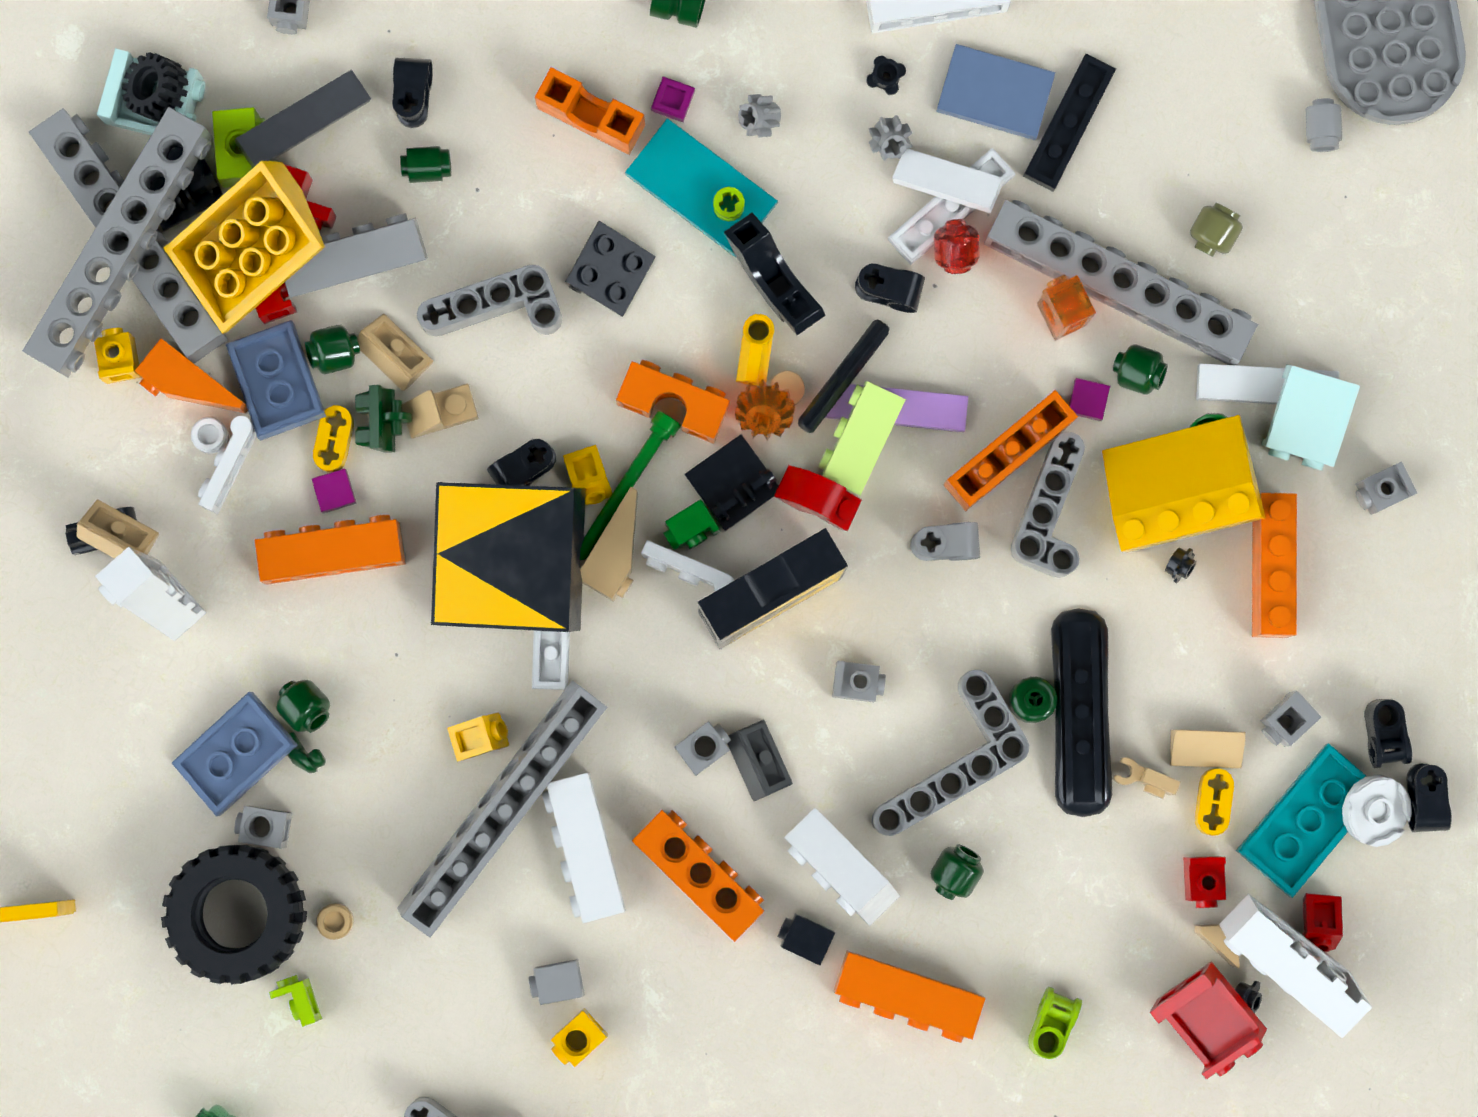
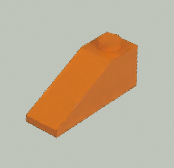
M162 338L135 369V372L143 378L139 384L155 397L159 392H162L171 399L241 413L248 411L244 402Z

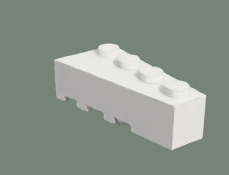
M131 547L126 548L95 576L102 584L98 590L112 605L116 603L121 608H126L173 641L178 639L206 614L204 609L160 560Z
M1250 894L1219 924L1226 937L1224 943L1233 953L1238 956L1241 954L1245 955L1257 971L1263 975L1267 974L1286 993L1292 995L1341 1038L1372 1008L1350 971Z

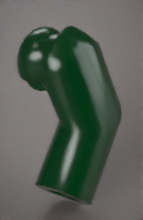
M294 732L289 733L298 744L288 754L291 762L308 773L318 772L317 768L324 766L326 763V759L321 751L313 749L307 753Z

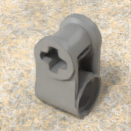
M961 522L924 527L911 540L910 547L915 557L924 561L980 558L978 523ZM927 535H929L930 541H936V546L930 552H928L927 546H921L920 544Z

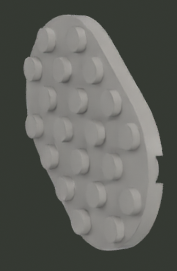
M1314 0L1325 68L1330 84L1340 100L1361 117L1388 125L1413 123L1436 112L1447 102L1459 85L1464 72L1466 51L1457 0Z

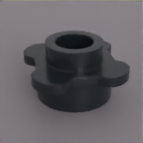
M878 56L874 59L872 74L867 76V85L870 88L878 87L883 89L887 95H895L899 90L898 83L900 78L906 74V67L902 63L887 59L885 56ZM888 73L890 76L889 78H884L883 74Z
M1179 547L1173 553L1166 566L1165 572L1172 575L1173 582L1176 584L1181 578L1187 579L1196 565L1197 561L1193 559L1195 556L1193 549L1189 548L1185 551Z
M1255 980L1252 985L1240 982L1235 990L1255 1013L1262 1001V994L1258 992L1260 982Z

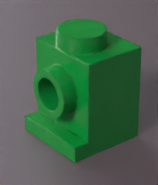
M700 499L666 520L665 525L668 530L663 532L671 548L676 550L686 545L689 549H692L708 539L705 533L711 531L712 535L715 536L720 533V529Z

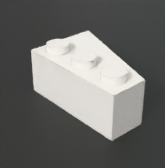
M816 808L784 837L792 845L788 850L791 856L801 866L808 862L816 870L811 876L826 891L832 887L840 895L836 902L850 916L856 912L869 926L900 897L889 881Z

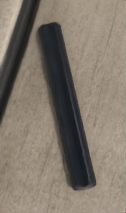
M878 319L871 323L799 417L798 426L807 433H813L887 337L890 329L887 324Z

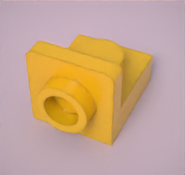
M596 444L563 455L572 487L586 488L585 505L600 503L612 495Z
M500 713L480 716L447 728L457 762L509 746L507 738L508 729Z

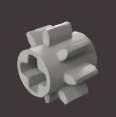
M761 94L748 95L749 103L740 105L738 114L739 124L747 130V136L770 137L772 136L771 128L780 127L781 109L776 103L772 102L773 96H762Z
M897 115L893 118L880 117V121L876 123L875 127L869 128L872 140L869 141L873 153L879 151L884 161L887 158L900 159L906 149L912 147L908 138L912 134L908 123L901 124Z

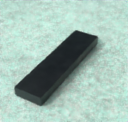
M1085 53L1023 177L1052 192L1055 191L1116 68Z
M351 69L240 135L234 142L251 167L254 168L261 161L274 160L369 103L371 97Z

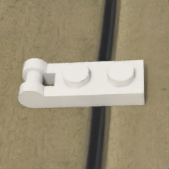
M237 416L231 421L230 428L233 435L227 447L223 446L217 453L214 460V466L217 468L212 478H207L203 482L198 493V497L201 498L198 505L216 514L219 513L257 436L252 422L244 416Z
M648 540L641 552L642 557L647 558L646 565L665 572L667 567L680 572L679 579L698 586L699 581L714 586V591L716 592L734 581L733 577L727 573Z

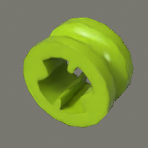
M724 187L714 196V212L721 220L735 221L744 211V196L738 189ZM731 196V201L734 198L737 199L735 211L727 212V208L724 211L720 208L724 197Z

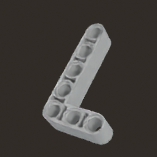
M972 670L965 673L958 682V692L987 743L876 808L872 815V823L878 833L888 836L899 834L1020 763L1027 757L1029 752L1028 740L991 677L986 672ZM970 677H978L982 680L984 690L980 696H973L967 691L966 682ZM989 707H995L1001 712L1002 721L997 727H991L985 722L984 713ZM1007 738L1016 739L1020 745V752L1015 758L1007 757L1003 752L1002 745ZM976 756H984L989 761L990 769L984 776H979L972 770V761ZM948 773L954 774L959 780V788L953 794L944 792L941 787V780ZM917 791L925 793L929 799L927 809L922 812L915 811L910 804L911 796ZM887 809L895 811L898 815V824L891 830L884 829L879 822L881 813Z

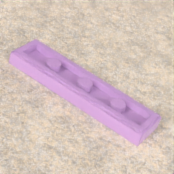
M855 384L849 385L825 418L840 420L843 416L848 419L853 408L848 402L856 387ZM881 387L906 399L894 425L965 432L968 396Z

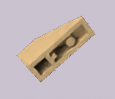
M630 487L580 569L582 583L613 602L617 596L624 598L634 581L629 578L632 572L638 492L633 487Z

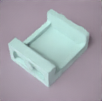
M115 48L97 116L107 125L152 135L159 122L132 112V110L126 107L128 102L124 101L122 96L127 93V91L122 90V84L128 83L129 80L124 78L126 72L131 74L133 70L129 66L132 62L139 64L138 59L133 58L128 51ZM189 68V71H186L187 74L184 76V78L188 79V85L183 86V89L188 91L187 96H181L180 101L184 102L181 108L176 106L175 110L196 122L194 110L197 101L201 102L204 97L206 84L197 69ZM158 81L156 82V84H155V86H154V88H153L152 94L154 93V91H155V89H156V87H157Z
M1286 365L1282 376L1285 379L1267 437L1266 439L1263 438L1261 445L1270 448L1268 455L1289 460L1290 454L1302 457L1301 465L1321 471L1324 464L1334 467L1360 385L1296 366Z

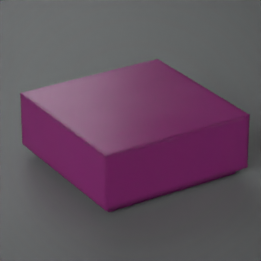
M663 76L652 103L651 111L684 123L695 94V88Z
M1076 378L1069 402L1070 408L1077 416L1102 421L1110 386Z
M346 469L312 478L322 513L356 504Z

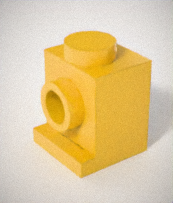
M119 327L101 331L102 337H98L94 341L99 367V379L106 384L142 378L135 372V369L139 366L135 337L129 332L123 333V328ZM118 347L119 354L114 358H110L109 350Z

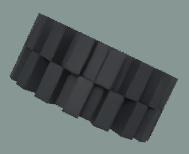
M149 52L146 53V57L141 55L137 58L139 64L132 62L129 66L133 71L131 74L126 72L124 78L129 80L128 83L122 84V90L127 91L122 96L123 100L128 102L126 107L132 110V112L160 122L168 107L175 110L176 106L181 108L184 102L180 101L181 96H187L188 91L184 90L183 86L188 85V79L184 78L187 73L185 69L181 68L182 65L157 53ZM158 81L157 87H156L154 93L152 94L153 88H154L156 82Z

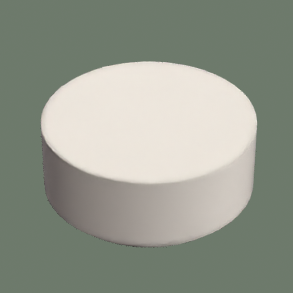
M206 417L198 420L192 427L191 440L200 451L213 454L219 452L227 444L228 431L219 420Z

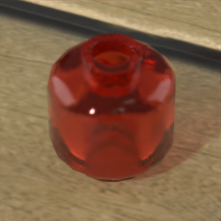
M961 219L949 220L945 223V226L937 229L934 233V258L936 264L944 268L945 272L963 274L970 271L971 267L978 262L980 258L979 234L976 228L966 225V221Z

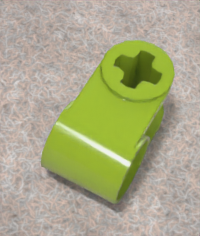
M1048 986L1046 988L1028 1038L1029 1048L1035 1055L1045 1059H1053L1062 1054L1071 1029L1074 1027L1082 1006L1081 999L1076 998L1072 1000L1054 993V988ZM1053 1004L1064 1008L1066 1012L1054 1008ZM1044 1032L1052 1033L1055 1038V1045L1048 1052L1041 1051L1038 1045V1039Z

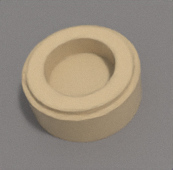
M780 372L770 383V396L781 407H793L804 396V382L794 372Z
M339 903L323 907L316 919V925L320 934L331 940L347 936L354 924L351 910Z

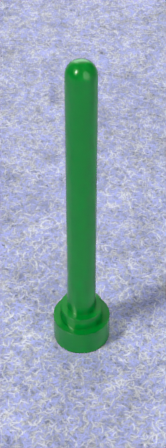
M658 410L651 420L653 424L650 428L651 435L584 536L580 560L588 558L630 487H634L663 440L668 441L670 436L674 437L680 429L681 424L665 413Z

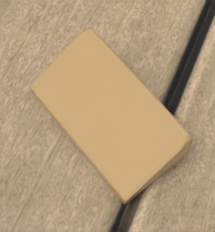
M384 313L362 329L357 337L360 351L402 391L410 387L433 363V360Z
M98 499L77 523V538L113 558H116L128 547L148 555L159 536V532Z
M1171 730L1170 766L1241 768L1246 732Z

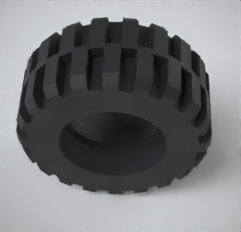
M249 845L219 846L218 848L208 849L199 853V856L193 860H188L181 867V873L174 876L169 883L171 891L169 895H164L162 906L166 907V916L161 917L162 928L167 927L169 937L165 938L169 948L174 947L178 954L175 958L182 966L188 965L191 968L190 973L199 978H209L212 983H231L233 985L256 980L270 974L291 957L295 952L293 950L295 945L301 941L304 934L301 929L303 922L307 920V911L303 909V901L306 900L304 890L299 889L297 885L299 879L294 871L290 872L286 868V862L280 857L272 856L265 849L250 847ZM228 880H242L252 884L261 892L267 906V923L263 933L256 941L242 948H229L218 944L209 935L203 920V907L207 895L215 886Z

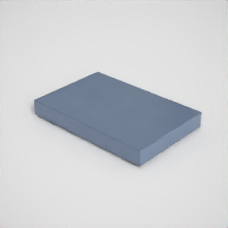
M956 44L936 112L1036 140L1056 72Z
M292 320L226 344L252 424L260 441L326 417L295 324Z
M248 692L180 754L172 764L215 816H221L298 744L254 692Z

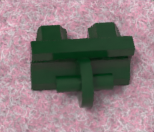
M369 385V391L355 395L357 413L369 414V426L357 427L355 443L356 445L384 453L395 452V436L402 435V423L412 422V414L402 412V400H395L394 389L382 388L381 385Z

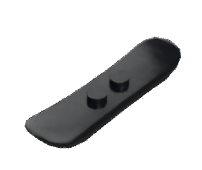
M1078 608L1061 612L1053 621L1051 628L1054 689L1057 695V706L1055 708V797L1058 806L1066 814L1088 817L1101 814L1109 806L1113 795L1108 716V627L1105 619L1096 611Z

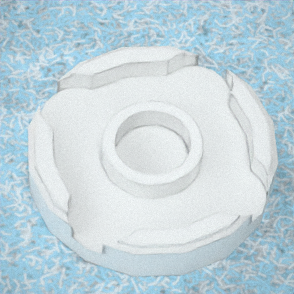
M1382 775L1364 777L1353 785L1345 797L1342 807L1343 823L1348 833L1361 843L1374 847L1389 845L1400 838L1405 831L1403 827L1406 821H1410L1412 814L1410 796L1406 788L1392 778Z

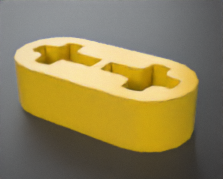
M333 405L324 410L326 417L320 419L313 449L315 464L327 473L339 471L344 467L354 428V419L351 413L340 405ZM337 413H341V418L346 421V425L339 426L337 435L334 437L332 436L333 426L328 421L329 418H336ZM332 441L335 442L333 450L339 455L338 460H332L330 465H326V460L321 457L322 452L326 453L329 451Z
M1210 769L1201 776L1199 781L1195 825L1205 835L1215 836L1224 833L1230 822L1234 780L1226 770ZM1216 774L1220 775V781L1225 782V789H1219L1217 799L1213 800L1214 789L1208 786V781L1215 779ZM1212 804H1216L1215 816L1220 817L1221 822L1220 824H1215L1213 830H1210L1209 823L1203 822L1204 815H1210Z

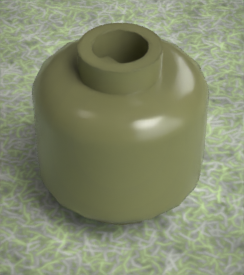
M1215 203L1213 207H1203L1190 230L1192 238L1198 241L1195 248L1212 257L1216 251L1222 254L1229 253L1243 229L1241 222L1238 221L1240 215L1219 203Z

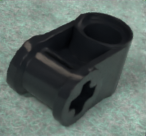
M395 58L392 105L399 121L405 127L417 128L427 120L429 95L433 78L431 59ZM414 103V104L416 105V106H412V107H411V111H410V112H406V111H405V110L409 109L410 104Z
M871 263L861 269L855 282V291L865 301L888 306L905 313H916L925 277L913 271L898 270ZM869 277L876 278L875 284L877 285L875 289L869 288Z
M533 439L512 453L498 459L487 468V471L498 485L530 486L532 482L554 467L556 453L546 441ZM535 449H539L541 452L547 451L543 455L545 461L542 464L536 461L531 462L535 458L533 453Z
M1376 699L1371 701L1364 711V718L1368 736V754L1373 768H1381L1382 764L1402 761L1403 764H1410L1412 762V747L1407 732L1403 707L1395 700ZM1384 705L1391 712L1390 721L1385 725L1378 719V711ZM1388 749H1395L1394 751L1384 752Z
M1423 763L1414 765L1409 769L1406 777L1407 792L1410 796L1412 807L1411 818L1408 822L1411 832L1450 830L1452 815L1446 773L1436 765ZM1431 775L1432 782L1423 785L1421 779Z

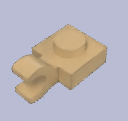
M1120 758L1119 762L1130 768V774L1126 778L1114 775L1112 779L1116 783L1129 785L1135 781L1145 785L1144 792L1161 799L1164 798L1165 794L1176 795L1181 783L1180 781L1142 767L1130 758Z

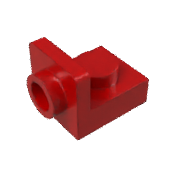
M1306 893L1303 898L1304 932L1302 935L1324 952L1335 950L1343 937L1342 897Z

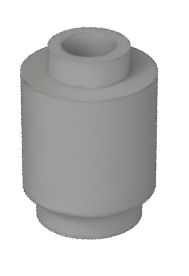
M1329 98L1314 100L1312 102L1313 105L1306 108L1307 143H1310V149L1314 152L1339 149V141L1342 140L1341 106L1334 104V100Z

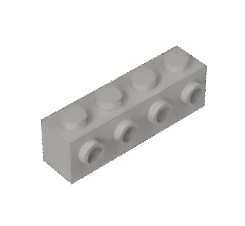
M405 213L387 218V226L374 229L372 223L352 228L354 235L341 239L338 232L322 236L325 248L285 282L289 297H295L426 260L428 257L416 218L408 220Z

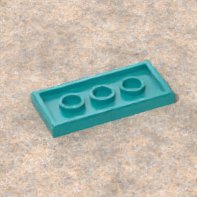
M668 118L625 172L627 177L735 258L736 255L727 241L724 231L752 212L763 223L778 204V200ZM724 187L736 188L744 196V211L735 221H723L714 212V196ZM726 196L723 198V204L720 208L723 211L727 208V212H733L738 201L736 198L731 201V196Z
M1329 743L1325 744L1237 848L1236 852L1287 896L1293 898L1348 833L1343 823L1342 814L1345 797L1355 783L1367 776Z

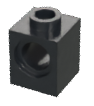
M795 913L792 920L787 917L785 918L777 937L783 939L780 945L781 948L821 966L835 932Z

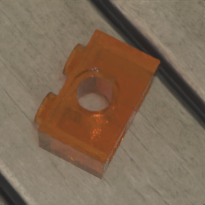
M1062 275L1046 284L1047 288L1042 291L1043 295L1037 302V306L1056 341L1086 327L1096 314V311L1078 275L1067 279L1066 275Z

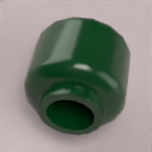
M334 325L315 330L310 334V341L305 342L310 366L312 369L317 368L322 374L351 368L354 365L355 354L360 353L355 333L349 334L343 325Z
M1133 344L1125 353L1119 352L1113 365V372L1118 373L1117 381L1119 386L1148 395L1154 389L1159 390L1161 388L1168 364L1163 363V355L1160 352Z
M1028 677L1020 680L1013 686L1009 694V706L1017 719L1025 723H1037L1046 720L1053 714L1057 706V695L1049 681L1041 677ZM1034 692L1038 695L1033 697L1030 694Z
M311 680L290 681L279 691L280 698L277 701L276 709L293 730L311 733L322 727L328 720L330 702L326 695Z
M957 844L955 848H945L930 873L932 880L937 885L935 890L950 900H954L955 896L961 898L969 897L984 873L980 863L981 857L973 850Z

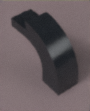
M753 212L724 231L734 254L757 290L782 322L785 321L796 335H799L826 316L820 304L793 274L780 254L771 233Z

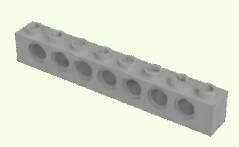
M170 107L167 108L22 350L24 353L67 378L71 372H76L81 367L85 359L83 352L90 341L94 342L103 329L102 320L108 310L113 311L121 299L120 290L126 280L130 281L136 275L140 265L138 260L144 250H149L155 243L158 235L156 230L163 219L167 220L173 213L176 205L174 200L181 189L185 190L190 184L194 175L192 170L198 159L202 160L208 154L212 144L210 141L212 136L204 126ZM183 147V154L180 158L168 160V154L171 149ZM165 177V184L161 189L156 191L150 190V184L155 178ZM137 208H147L146 216L142 220L132 221V214ZM121 237H128L129 243L126 249L120 252L114 251L115 242ZM104 267H109V278L104 282H97V272ZM84 298H91V308L87 312L79 313V302ZM67 328H73L74 335L71 341L61 344L60 334Z
M62 108L30 130L29 134L96 228L105 214L106 204L113 200L124 179L117 170L111 173L104 164L109 158L97 142L91 145L85 137L89 130L77 114L71 117ZM80 144V149L75 156L66 157V150L70 145ZM95 171L99 172V179L96 183L92 185L85 184L88 174ZM143 207L137 208L132 214V221L142 220L146 216V210ZM157 228V239L149 250H144L138 260L140 263L139 269L132 280L184 355L192 363H196L228 341V338L225 334L221 333L163 249V246L168 242ZM124 237L119 238L114 244V251H123L128 246L129 241H125ZM151 255H158L159 262L157 266L150 270L144 269L145 260ZM171 283H178L179 289L177 294L171 298H165V287ZM190 311H197L199 314L197 322L192 326H184V316Z
M1005 200L984 245L1227 365H1236L1240 362L1258 326L1257 323L1251 321L1252 317L1248 313L1235 308L1231 311L1219 305L1220 301L1212 295L1206 293L1198 295L1188 290L1189 286L1185 282L1172 277L1168 280L1156 274L1157 270L1149 264L1143 262L1135 264L1125 259L1126 255L1122 251L1109 246L1105 249L1095 244L1094 239L1086 233L1076 231L1074 234L1062 228L1063 224L1059 220L1051 216H1044L1042 218L1032 213L1031 207L1017 200L1009 202ZM1024 227L1032 229L1036 234V240L1031 242L1024 241L1019 235V229ZM1053 243L1063 244L1067 249V255L1064 257L1055 256L1050 250V245ZM1091 258L1095 260L1098 264V271L1094 273L1087 272L1082 267V259ZM1117 273L1124 274L1129 279V287H1118L1113 281V275ZM1145 290H1156L1161 297L1160 303H1150L1145 297ZM1179 304L1187 305L1192 311V318H1181L1177 314L1176 306ZM1209 320H1217L1222 324V335H1215L1209 330Z
M574 681L568 685L397 907L402 918L431 938L604 713L607 706Z

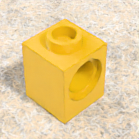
M584 1008L552 1037L551 1041L555 1046L551 1050L564 1065L570 1062L575 1067L608 1037V1033ZM573 1030L582 1031L587 1037V1045L582 1049L570 1047L567 1042L568 1033Z

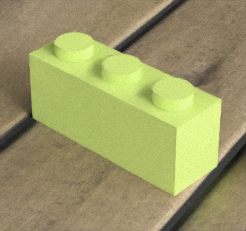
M865 381L863 387L857 384L848 404L853 406L848 419L842 416L834 431L833 436L838 438L832 451L827 448L818 465V468L823 469L821 476L861 496L906 399L868 381Z

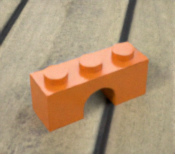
M550 67L535 95L537 109L628 155L631 154L645 127V116L643 113L615 99L607 102L597 98L584 89L582 82Z
M641 360L640 364L632 361L616 398L617 406L650 418L654 406L660 400L665 398L677 399L686 408V416L681 426L682 432L714 444L730 406V400L725 398L726 393L711 386H706L705 390L693 386L692 379L678 373H674L673 377L660 372L661 367L652 362Z

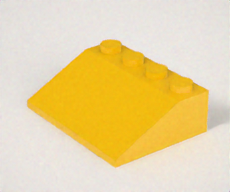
M261 161L163 249L221 333L224 334L324 249L325 245L302 189L283 162Z
M1240 415L1102 450L1112 516L1121 552H1131L1266 518Z

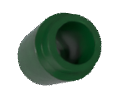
M440 146L407 148L406 155L400 156L402 177L408 176L409 183L443 181V177H451L449 149H441Z

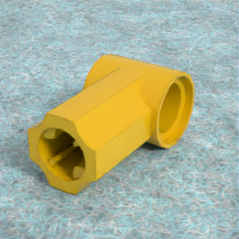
M754 314L744 323L736 382L766 386L774 336V324L766 315ZM755 323L763 324L767 327L768 336L763 340H755L750 337L748 333L749 328Z

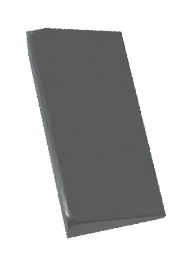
M761 720L728 735L731 741L727 744L753 801H757L793 784L765 720Z

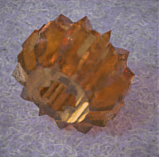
M762 379L758 387L749 382L745 392H740L737 397L736 420L740 421L741 431L751 429L752 438L758 434H763L768 441L771 433L781 437L785 428H790L793 423V414L795 412L794 400L790 399L789 389L779 390L778 382L768 386Z

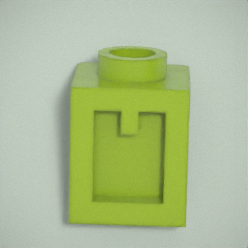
M297 975L277 981L278 989L269 992L271 999L291 992L293 999L289 1000L290 1010L296 1021L300 1020L302 1027L322 1019L309 978L299 981Z

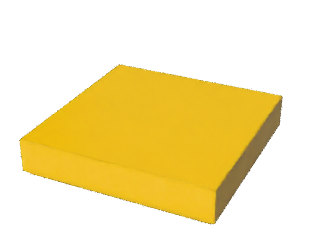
M75 899L0 907V922L74 914L76 912Z

